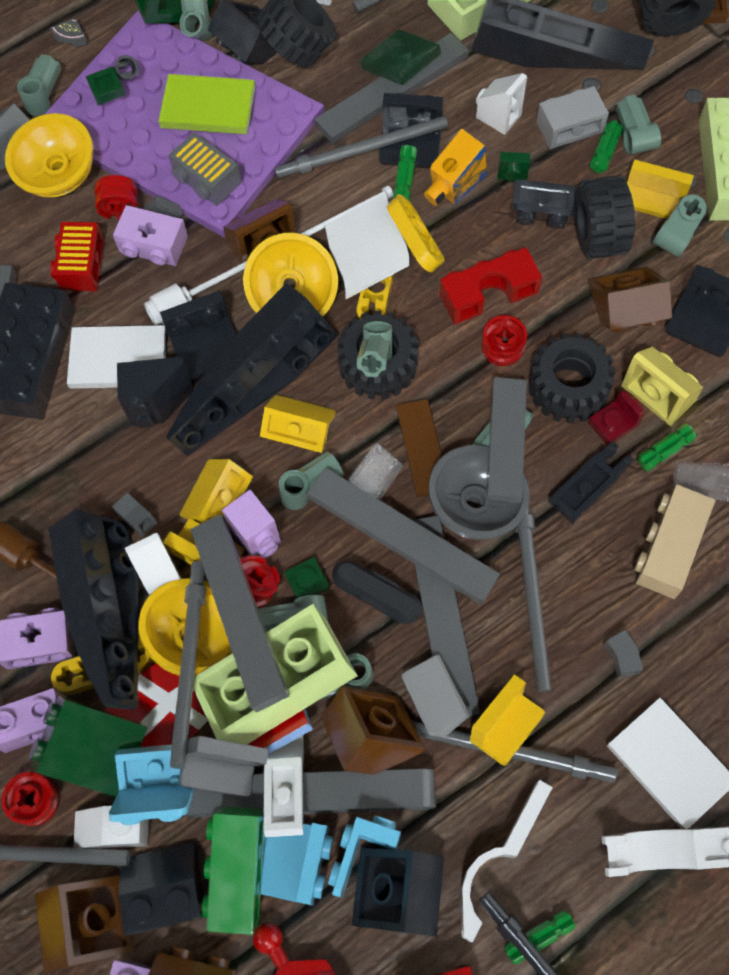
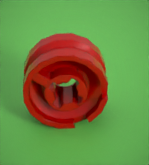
M108 175L100 178L95 183V208H97V213L107 219L110 216H117V220H120L126 205L138 208L136 198L137 186L130 178L121 175Z
M508 315L496 316L489 320L484 327L481 343L482 353L485 358L498 366H509L518 362L523 356L528 336L526 327L520 320ZM501 338H507V343H503Z
M251 555L243 557L240 560L257 607L264 608L278 589L277 587L280 582L279 573L275 566L272 568L266 564L267 560L262 557Z
M31 771L23 772L13 777L6 784L2 793V808L5 815L13 822L30 827L40 826L51 820L60 804V792L56 784L48 777ZM33 792L36 793L33 800L35 805H27V795Z

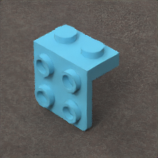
M172 745L117 750L115 761L119 792L109 811L111 822L135 825L145 819L156 818L164 822L178 820L188 813L195 789L179 785L180 769L170 767Z
M374 816L372 822L356 817L354 825L347 823L340 844L343 849H346L342 864L335 861L328 885L334 887L332 895L343 898L361 839L397 850L401 832L395 830V822Z
M312 823V825L303 824V835L265 837L264 835L261 894L312 906L314 905L315 898L321 899L326 875L320 874L323 859L329 860L334 840L333 836H328L329 828L325 825Z

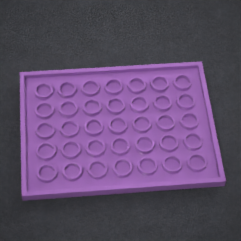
M138 9L45 114H65L77 119L86 127L93 141L92 164L112 175L130 178L136 183L138 190L153 198L159 196L180 205V208L183 209V215L225 238L223 226L229 224L234 218L243 216L276 174L275 167L286 162L315 125V118L324 113V105L200 40L184 35L182 31L167 23L145 24ZM129 55L133 57L138 63V74L130 81L119 79L125 96L97 105L85 76L112 66L114 68V63L120 56ZM129 66L119 71L121 73H125L132 71L131 66ZM168 74L255 80L256 87L248 134L160 128L158 121ZM193 132L238 164L242 183L218 206L208 199H201L187 183H180L171 173L172 166L168 155Z

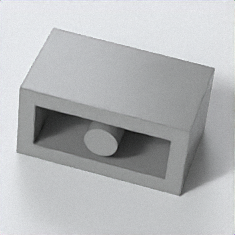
M595 86L541 102L536 123L549 149L603 133L609 113Z

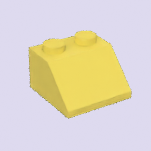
M653 346L639 351L633 356L621 385L669 426H672L690 408L703 389L692 374L685 373L673 363L667 354L659 352Z

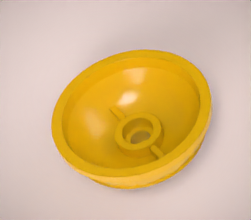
M52 113L35 117L23 124L10 139L5 153L7 172L13 182L26 192L42 197H58L68 194L84 182L91 170L93 141L86 127L71 116Z
M282 233L269 237L253 250L245 265L243 286L246 298L255 313L284 286L283 283L287 279L294 281V289L305 296L322 317L327 313L337 294L338 274L331 255L319 242L298 233Z
M189 578L174 580L157 588L145 601L138 622L139 637L147 654L160 667L176 675H180L182 639L184 638L187 611L184 597L185 588L190 584ZM205 580L204 587L207 589L206 601L201 606L194 677L232 654L209 582Z

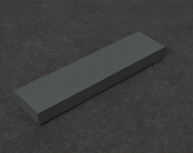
M494 377L487 500L521 503L523 499L527 380Z

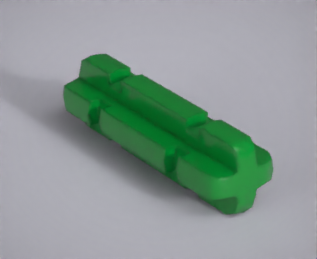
M616 120L606 124L595 151V157L592 158L590 163V169L595 171L596 174H602V172L607 171L610 159H612L622 134L623 126L618 124Z
M403 145L401 147L399 156L401 161L398 163L393 199L399 194L410 201V189L415 163L413 162L416 161L417 155L415 146Z
M689 424L682 425L676 429L675 433H670L654 444L651 449L642 452L637 459L639 465L643 470L650 471L657 466V463H662L681 450L682 446H687L694 441L697 436L696 431Z
M566 910L552 916L553 920L550 922L546 920L525 933L539 951L558 940V935L564 936L575 929V923ZM512 942L505 945L504 950L511 963L519 964L525 960Z

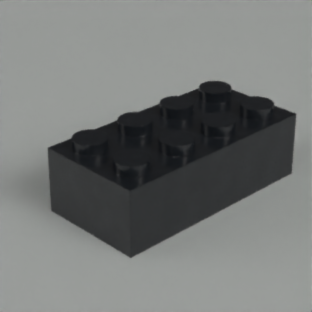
M5 282L0 297V414L44 420L75 313V307L66 290Z

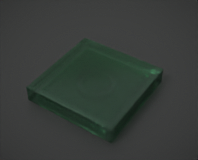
M398 29L364 56L360 62L362 69L403 85L441 54V48L437 43Z

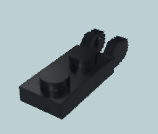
M614 441L598 455L595 454L549 499V503L572 524L585 514L634 462V459L628 455L614 469L605 463L615 455L619 448Z

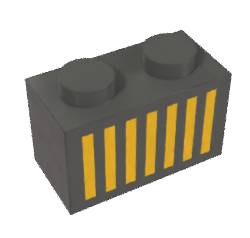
M194 132L168 155L172 166L171 173L175 179L182 184L187 183L201 199H208L216 206L242 183L238 164Z

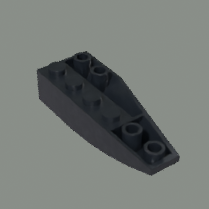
M485 0L471 51L525 67L644 70L654 40L521 0Z
M286 282L220 353L182 407L166 438L185 455L189 456L292 383L338 336L337 333L309 300Z
M73 510L48 528L58 590L65 618L79 657L104 706L133 710L138 707V578L136 569L125 550L126 547L131 545L127 523Z

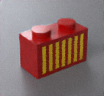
M61 222L59 234H56L54 238L56 256L55 260H52L50 263L51 277L56 280L60 290L97 292L104 246V237L98 223Z

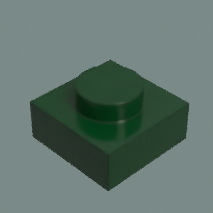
M113 66L85 76L97 105L125 96Z
M500 151L497 180H507L509 182H515V179L527 180L531 153Z
M314 557L284 572L296 599L307 595H320L330 590L329 584Z

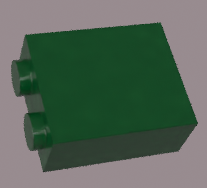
M59 695L56 703L51 702L46 710L43 724L47 726L42 738H37L32 745L29 754V760L32 761L31 767L36 773L116 797L119 792L115 754L119 749L140 748L148 727L138 721Z

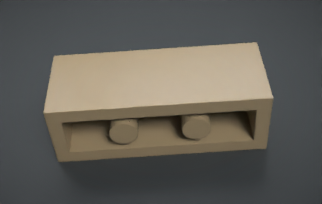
M677 484L670 495L664 493L657 512L662 513L659 524L653 522L646 537V541L651 543L647 553L641 552L634 568L635 571L639 572L636 584L672 599L679 595L683 590L715 499Z

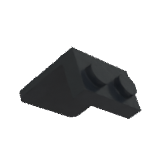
M384 93L382 134L442 117L443 97ZM441 130L380 148L379 162L382 165L398 166L399 161H401L399 157L401 147L403 145H411L417 149L416 161L413 162L415 163L414 166L430 168L439 156Z
M515 179L510 218H516V223L534 225V221L547 222V227L562 229L566 224H571L575 218L576 210H573L576 186Z
M697 264L672 314V318H670L665 328V332L714 356H724L729 347V278L719 274L714 269L705 268Z

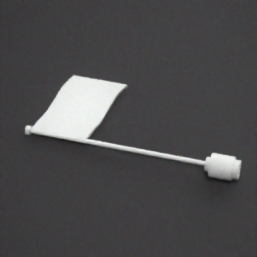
M390 186L382 188L381 193L301 233L302 235L310 236L324 228L326 229L330 253L344 281L346 299L410 266L406 242L386 208L389 204L388 199L393 197V191ZM246 262L189 291L185 286L180 288L175 283L151 295L149 301L144 303L150 319L155 326L160 323L164 325L159 312L191 301V296L244 270Z

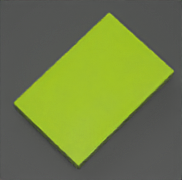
M168 74L158 121L160 128L248 134L256 87L255 80Z

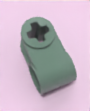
M695 194L683 197L670 218H667L652 243L680 258L706 213L707 206L704 199ZM687 211H690V212H692L693 214H692L691 216H689V215H687L686 213H687Z

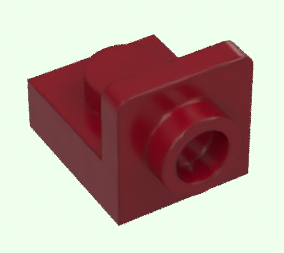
M626 390L618 393L614 402L591 416L588 424L608 446L613 441H618L639 427L644 417L643 407L636 397L630 396Z

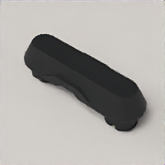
M350 560L338 563L332 571V580L338 588L373 606L397 622L411 624L417 621L422 613V605L418 598L375 571L366 569Z

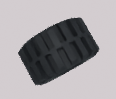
M269 0L257 16L259 29L268 43L282 57L298 66L310 67L336 37V30L331 18L316 0Z
M637 0L646 30L649 33H653L654 36L663 35V37L678 36L681 33L693 30L694 27L701 25L704 19L709 18L712 14L711 11L716 6V0Z
M621 175L581 180L575 194L574 210H576L575 227L577 238L584 255L588 259L628 254L635 235V210L627 182Z
M374 311V315L370 316L368 312L361 314V319L358 320L355 317L349 321L350 327L344 326L341 331L342 337H338L337 342L340 375L342 379H345L346 386L349 389L355 387V394L359 396L367 393L368 399L373 400L375 395H381V400L388 399L389 393L397 396L401 393V387L407 389L411 384V379H414L416 375L418 340L417 337H414L413 328L411 326L406 327V320L402 317L396 320L395 314L388 312L387 316L381 315V311ZM372 321H385L392 325V352L395 356L388 361L386 370L380 372L378 377H366L364 372L357 369V357L363 341V326Z
M568 333L561 334L560 340L556 337L549 339L548 345L543 344L539 348L538 354L535 355L528 383L530 384L529 393L530 396H534V405L536 407H543L541 413L545 416H548L550 413L553 414V420L560 422L561 418H566L567 423H574L576 418H579L581 422L586 421L589 414L593 416L599 412L600 407L603 408L615 380L613 379L615 366H611L613 358L611 354L605 355L606 348L602 344L599 346L595 345L596 339L590 336L586 340L582 339L583 334L575 333L574 337H569ZM561 370H573L580 373L588 384L582 387H569L562 384L554 374Z

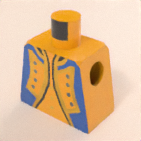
M461 129L431 165L432 185L424 192L425 198L434 206H437L445 197L452 203H458L487 176L485 145Z

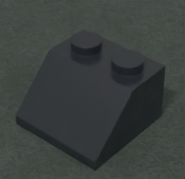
M221 0L208 28L217 37L216 42L231 49L236 53L235 58L246 65H250V63L264 64L278 53L264 38L262 31L259 29L257 16L262 9L252 4L233 0Z
M183 356L117 363L118 401L131 426L149 428L154 426V424L164 423L194 391V385Z
M195 842L130 856L129 865L121 866L118 896L124 936L138 935L206 919L202 917L204 895Z
M360 848L352 926L437 937L444 857L417 851Z

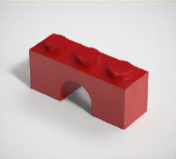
M527 247L517 251L510 250L496 259L480 261L473 267L460 272H450L440 279L439 296L455 325L483 314L485 298L482 291L489 288L499 289L506 294L512 304L538 294L542 275Z

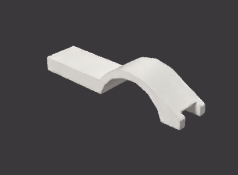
M304 735L267 756V764L264 765L265 837L303 835Z
M541 780L534 785L504 845L501 848H494L480 855L465 872L460 889L462 938L469 942H473L482 925V922L474 912L470 898L472 880L478 868L486 861L498 857L515 858L518 855L553 788Z
M729 826L646 830L602 836V844L607 845L609 867L605 868V876L608 877L625 876L637 871L656 869L698 870L729 867Z

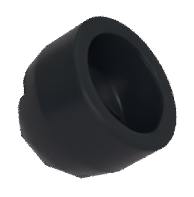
M129 55L120 56L114 63V70L118 79L122 81H130L138 74V63ZM129 66H131L132 71L125 73H121L119 71Z

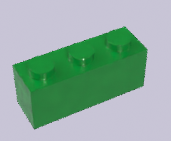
M221 806L213 813V817H209L207 823L206 837L207 840L212 841L211 855H207L204 866V877L209 879V894H205L203 898L202 917L207 918L208 932L253 935L260 921L264 809Z

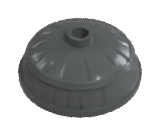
M462 446L446 453L434 466L428 484L430 503L441 522L452 532L475 540L494 539L511 532L524 518L530 500L529 485L524 473L523 499L521 503L487 500L489 447ZM467 502H475L478 508L469 506Z

